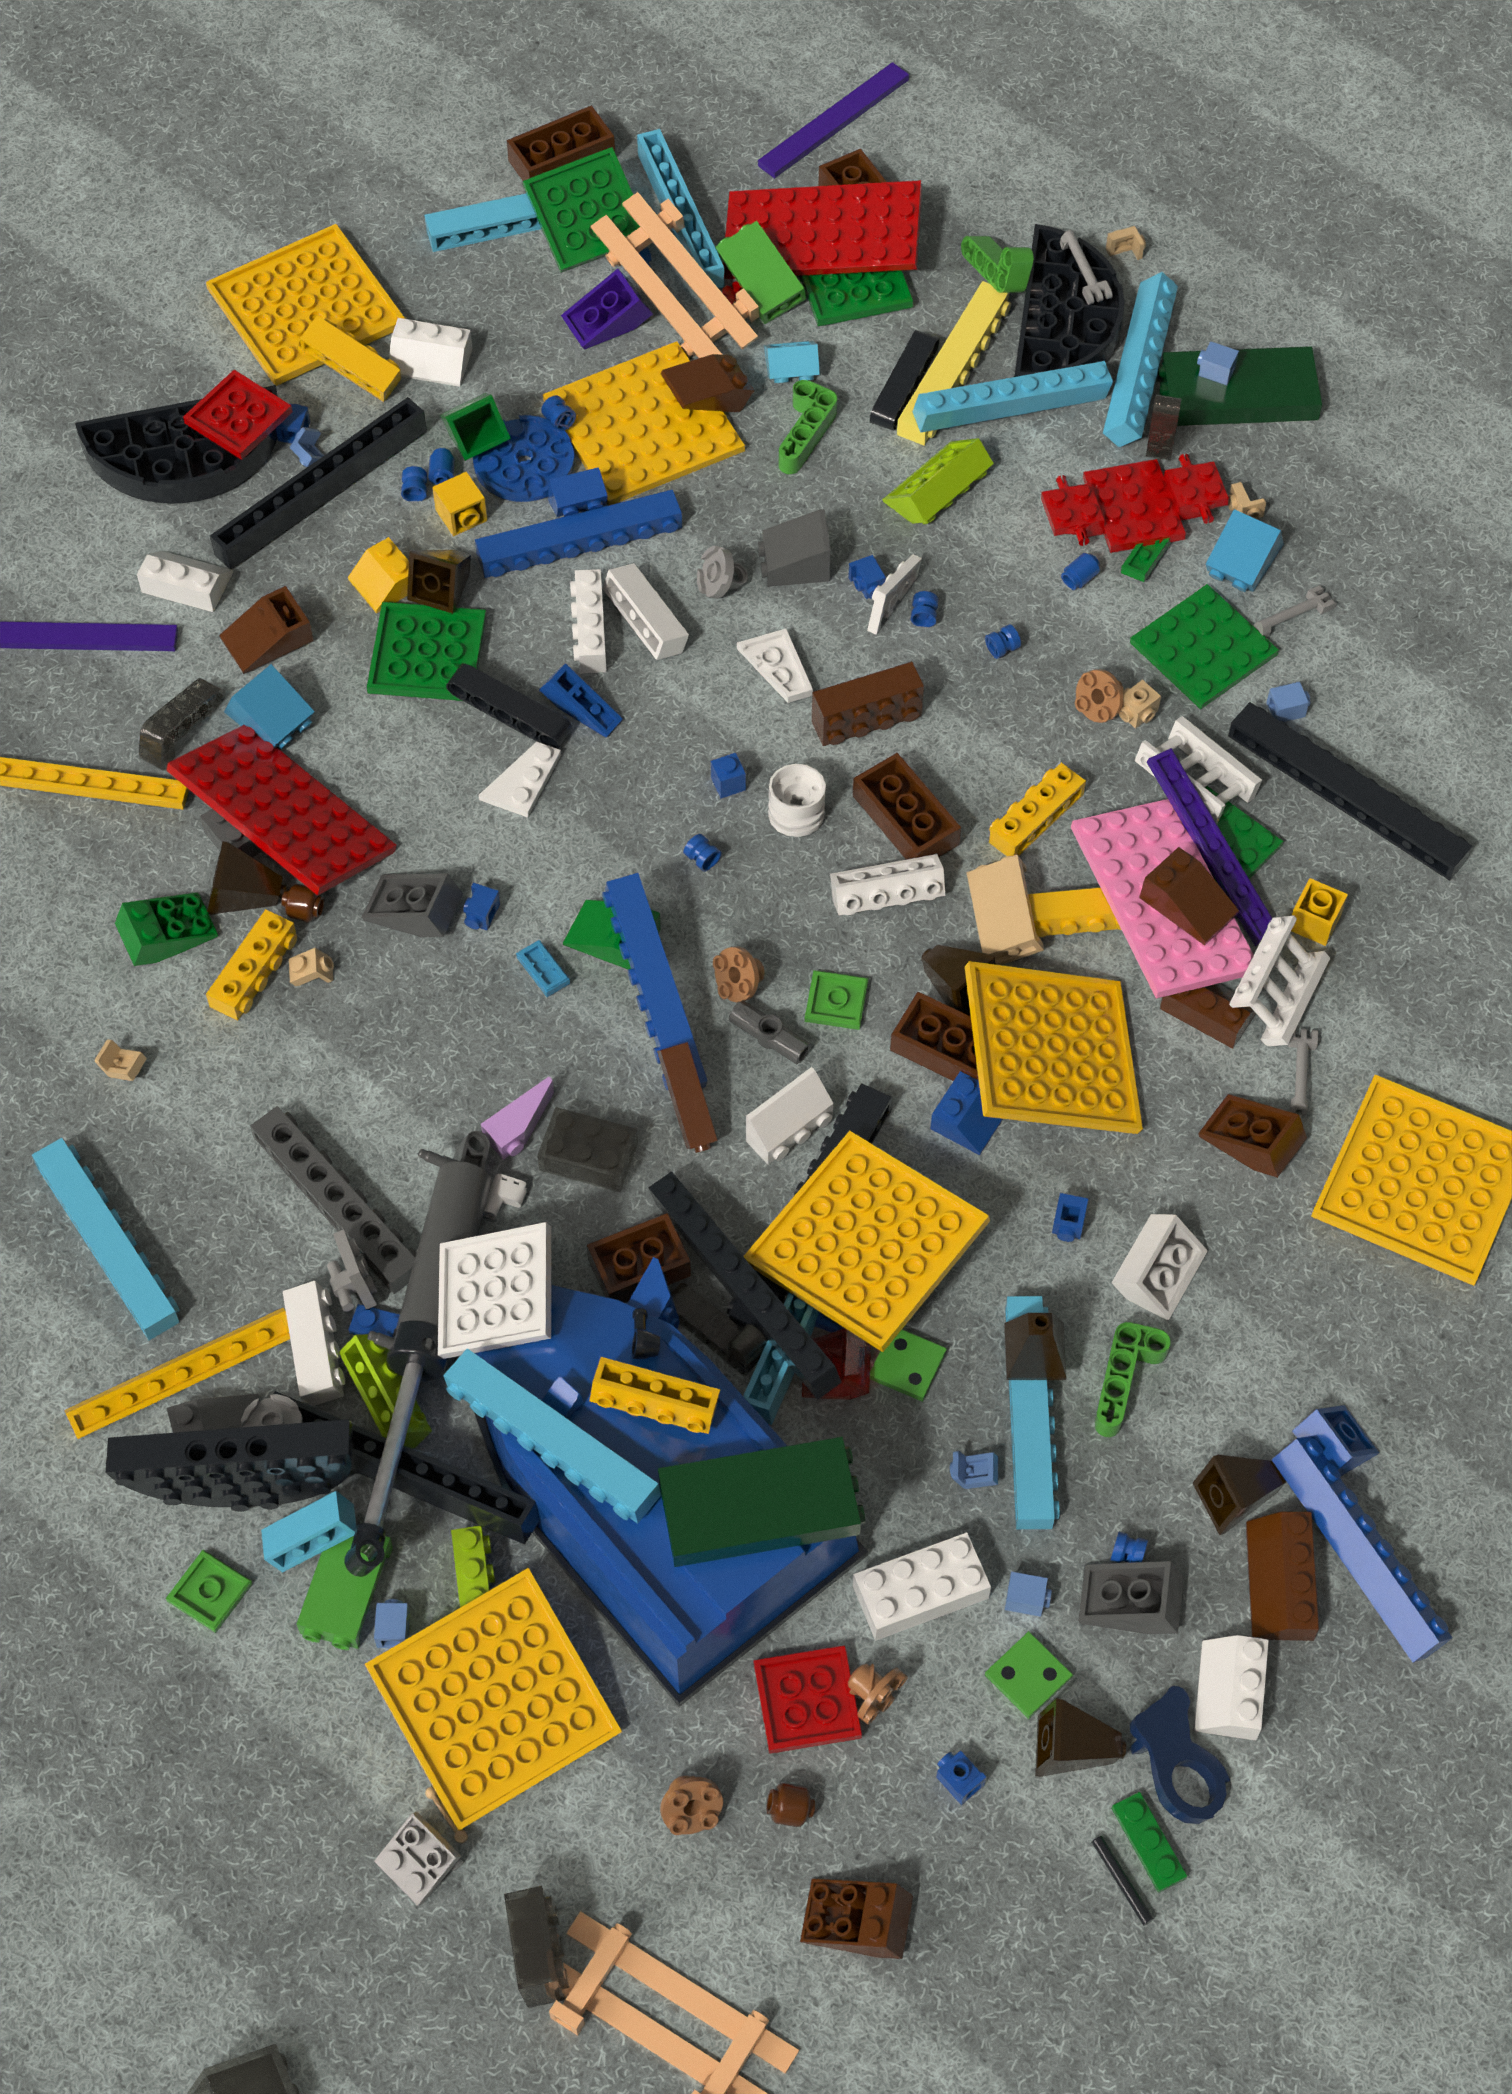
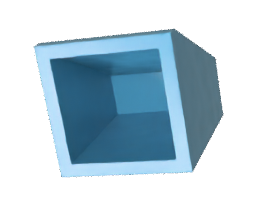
M1234 509L1206 562L1209 575L1218 581L1227 579L1233 582L1232 586L1240 591L1246 592L1248 589L1254 592L1284 545L1281 530Z
M272 664L234 694L224 710V713L240 726L246 725L255 730V734L264 741L270 742L274 748L279 746L281 749L293 740L291 735L296 730L301 733L312 724L310 718L315 712Z

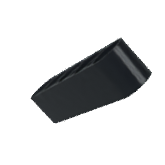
M917 330L914 331L872 408L870 423L892 431L896 429L895 426L898 425V419L905 409L904 407H906L913 396L914 390L919 386L925 375L923 372L927 371L938 350L940 338Z
M460 664L446 685L447 690L453 696L534 741L547 746L550 745L553 748L559 749L572 729L571 723L565 717L471 665Z

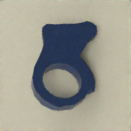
M1172 1686L1161 1699L1153 1703L1144 1712L1136 1715L1131 1721L1130 1732L1137 1740L1131 1745L1130 1750L1132 1755L1149 1752L1154 1786L1162 1806L1174 1818L1184 1823L1200 1824L1214 1818L1213 1815L1223 1807L1227 1795L1225 1783L1231 1780L1221 1762L1206 1749L1190 1739L1188 1720L1190 1698L1183 1688ZM1175 1767H1189L1203 1777L1209 1789L1207 1806H1192L1184 1802L1177 1794L1172 1782V1773Z

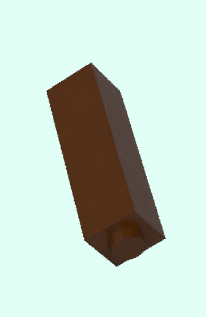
M688 1042L657 1051L686 1148H694L695 1153L711 1149V1143L718 1140Z

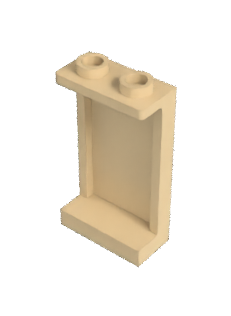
M1018 855L1006 856L1000 861L989 865H981L975 870L966 872L982 953L994 956L996 965H1003L1044 951L1042 940L1038 937L1035 930L1024 872L1027 871L1026 865Z

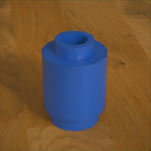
M438 448L433 451L429 458L428 478L434 485L454 477L455 458L450 450Z
M1082 553L1064 568L1061 578L1072 590L1082 588L1099 574L1100 563L1094 555Z

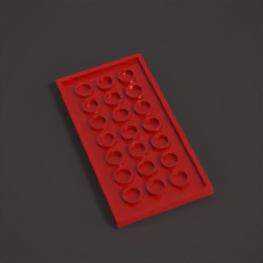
M921 180L729 191L725 238L732 237L738 233L744 225L757 221L795 276L916 270L922 183ZM723 262L724 279H735Z
M242 725L168 762L167 772L317 896L392 855L396 850L397 845L281 750L277 747L274 748L270 742L264 741L255 734L254 729L246 725Z

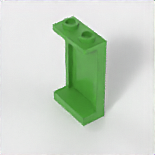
M757 221L744 225L738 233L732 237L722 239L715 247L721 261L723 260L742 289L744 288L759 306V317L764 324L771 322L806 299L804 287Z
M354 1536L321 1552L297 1621L300 1634H303L302 1637L316 1643H319L321 1639L330 1641L334 1647L341 1650H349L350 1647L359 1648V1635L385 1559L390 1557L393 1548L390 1537L386 1536L383 1561L367 1576L363 1577L351 1574L346 1569L344 1563L345 1555L351 1549ZM360 1553L364 1560L369 1561L365 1554Z

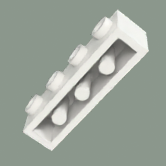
M634 563L609 569L602 589L654 658L659 660L681 654L689 634L660 598L657 591L650 585L644 574L641 573Z
M601 569L575 570V581H570L571 597H576V602H571L572 618H577V623L572 624L573 639H578V645H573L574 661H579L580 673L607 672Z
M937 854L830 874L832 898L838 915H853L860 911L880 910L887 906L906 905L914 901L933 900L937 897L946 896L944 869Z
M316 1281L283 1291L300 1397L312 1407L343 1397L342 1385L345 1384V1376L338 1363V1358L341 1356L339 1354L340 1348L333 1332H336V1324L334 1318L330 1315L329 1306L332 1305V1299L329 1291L323 1289Z

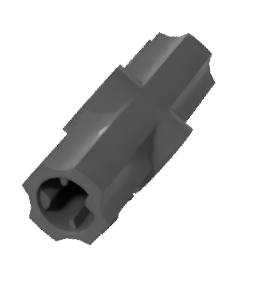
M744 1000L738 1001L729 1015L731 1023L756 1038L762 1047L775 1050L796 1065L806 1058L811 1048L810 1042L783 1026L780 1018L771 1014L766 1015ZM772 1030L775 1033L767 1034L765 1031Z

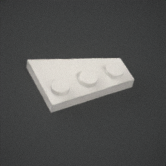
M912 554L905 562L902 561L894 574L890 573L882 586L878 585L872 595L874 604L867 631L877 635L881 629L882 618H889L897 599L901 600L916 580L922 558Z
M787 629L737 642V650L787 703L812 696V686Z
M539 742L534 743L479 794V800L529 817L561 757V750Z

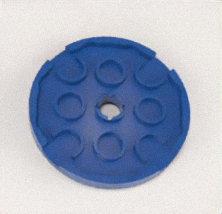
M519 415V419L506 422L503 419L511 439L473 457L474 471L477 479L490 493L509 501L529 502L548 497L549 480L570 475L573 472L575 456L570 437L565 431L557 430L550 420L542 417ZM520 456H528L531 460L519 462L518 458Z

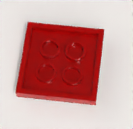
M233 370L187 412L183 419L186 425L242 460L293 411L290 404L238 371Z
M845 1645L753 1660L769 1754L862 1739L855 1696L849 1693L851 1689L848 1687V1681L851 1675Z

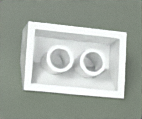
M398 318L391 337L389 359L399 366L401 377L460 387L472 352L471 331Z
M158 551L147 554L137 573L142 593L214 612L234 572L233 570L165 551Z
M812 1067L746 1116V1142L768 1165L774 1160H782L792 1146L796 1143L799 1145L803 1144L810 1137L812 1131L818 1127L824 1128L833 1118L834 1103Z
M1151 1214L1114 1277L1112 1284L1127 1300L1169 1320L1208 1251L1177 1215Z
M1236 1635L1202 1641L1195 1732L1257 1740L1262 1727L1268 1653L1267 1639Z

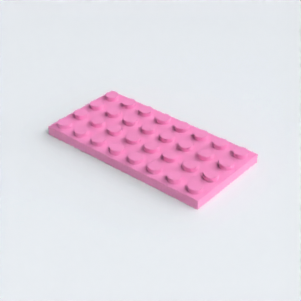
M1168 799L1072 821L1071 829L1156 999L1243 978L1254 955L1235 918L1204 946L1139 898L1145 877L1178 847L1200 861L1212 876L1199 849L1191 839Z

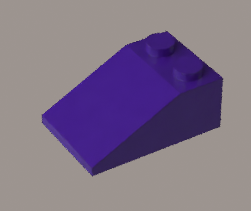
M617 268L565 311L561 317L585 350L635 330L653 313L633 284Z

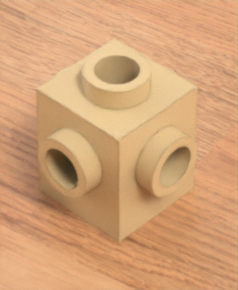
M1141 680L1131 689L1126 688L1123 691V705L1119 716L1123 721L1129 722L1136 729L1142 723L1146 724L1153 719L1159 710L1161 696L1144 680Z

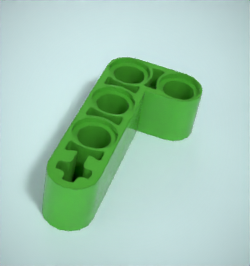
M965 236L961 243L962 255L997 292L1021 293L1025 291L1033 265V252L1031 248L1006 247L1002 249L989 236Z
M799 380L793 385V407L802 415L779 447L778 465L781 472L785 474H795L801 469L837 415L836 393L809 380Z
M1131 1322L1121 1323L1116 1328L1095 1418V1429L1101 1436L1113 1437L1121 1429L1136 1360L1149 1364H1159L1166 1359L1170 1348V1337L1165 1331ZM1120 1338H1131L1133 1343H1124ZM1158 1344L1162 1349L1154 1350L1149 1345ZM1122 1363L1126 1365L1128 1369H1117L1114 1366V1364ZM1117 1390L1122 1395L1119 1397H1114L1110 1395L1108 1391ZM1108 1409L1114 1410L1112 1423L1106 1421Z

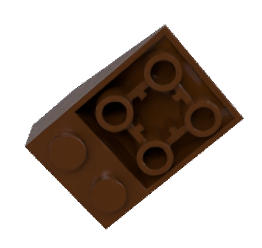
M286 586L261 597L219 635L243 674L314 641L309 620Z
M812 1879L800 1942L877 1958L903 1959L913 1895L897 1883Z

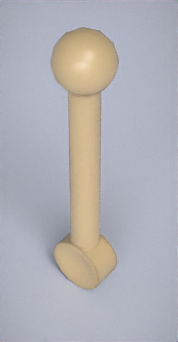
M428 1787L425 1792L426 1797L432 1799L454 1831L455 1840L458 1843L466 1842L468 1839L467 1833L464 1830L458 1831L434 1788Z

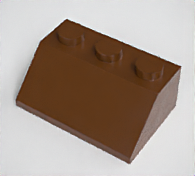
M1219 983L1162 997L1160 1009L1232 1049L1256 1015L1250 1006L1232 1008L1229 1004L1235 992Z

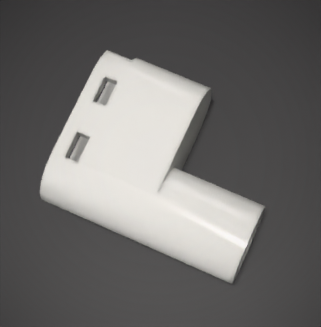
M496 1174L490 1188L483 1216L496 1219L502 1203L520 1208L527 1193V1188H525L527 1183L510 1176Z

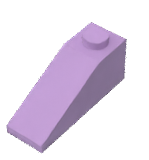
M547 1077L481 1123L482 1133L488 1137L491 1147L503 1160L508 1156L519 1154L531 1136L554 1093L553 1080L550 1077Z

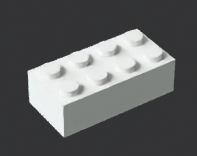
M967 1532L853 1574V1588L875 1641L987 1600L991 1590L990 1583Z

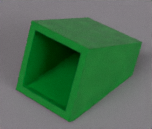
M483 393L440 414L449 436L465 461L511 439L491 394Z

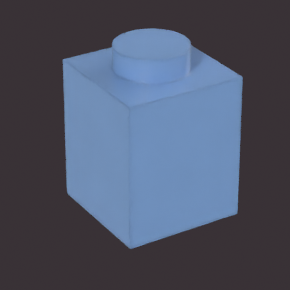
M1210 341L1206 351L1201 350L1197 364L1200 365L1199 376L1227 385L1236 368L1239 351Z
M1300 682L1271 688L1267 698V706L1271 715L1283 722L1306 717L1308 706L1311 703L1308 692L1303 690Z
M1011 1572L1005 1610L1041 1617L1043 1607L1049 1608L1052 1590L1046 1589L1048 1578Z
M389 1599L385 1603L376 1604L374 1640L377 1648H392L408 1639L410 1611L407 1603H403L401 1600Z

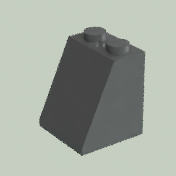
M819 509L762 530V541H758L759 557H764V562H761L762 578L767 577L768 587L830 581L831 550L824 509Z

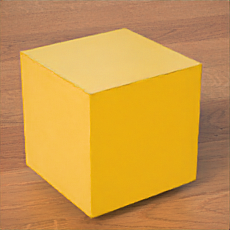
M467 471L432 487L435 510L453 537L487 521L485 498Z
M1309 878L1293 909L1292 916L1294 915L1297 920L1291 932L1326 946L1342 915L1348 894Z

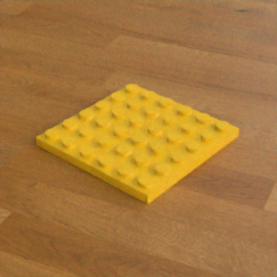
M337 224L206 281L208 291L272 383L276 386L324 364L301 349L300 337L317 315L322 319L327 318L334 322L342 332L351 333L364 346L393 333L397 319H405Z
M677 341L543 394L544 402L551 396H560L566 402V405L571 407L576 413L575 422L564 431L570 437L573 449L586 470L599 467L608 495V506L745 451L744 443L723 411L682 409L660 373L663 369L690 361Z
M972 961L966 964L965 975L984 1117L1138 1134L1143 1129L1120 981Z
M1374 1075L1311 1217L1475 1286L1512 1198V1131L1388 1079Z
M849 1131L743 1257L755 1271L881 1352H884L987 1226L990 1218L986 1213Z
M529 1568L364 1664L458 1831L622 1732Z

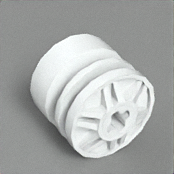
M791 764L778 769L770 778L768 817L771 825L778 832L787 836L801 837L818 830L823 823L826 784L823 776L816 769L808 765Z

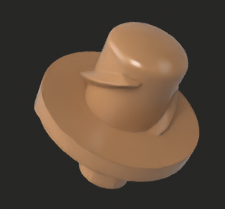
M1095 669L1084 673L1076 687V709L1094 722L1103 723L1114 719L1121 711L1123 705L1124 688L1122 683L1106 670Z
M738 946L726 948L713 958L719 996L732 1002L747 1001L752 998L758 988V983L764 979L765 970L762 962L757 958H753L746 949Z
M873 1663L870 1666L868 1664L860 1665L852 1673L848 1681V1687L851 1689L849 1693L858 1695L864 1700L857 1716L869 1725L876 1718L880 1710L884 1713L894 1702L895 1698L891 1694L894 1690L898 1691L904 1685L908 1676L896 1667L882 1677L874 1670Z
M680 1776L670 1784L669 1790L662 1799L660 1806L661 1817L674 1835L694 1834L704 1829L710 1830L718 1823V1816L723 1806L722 1794L717 1785L707 1778Z

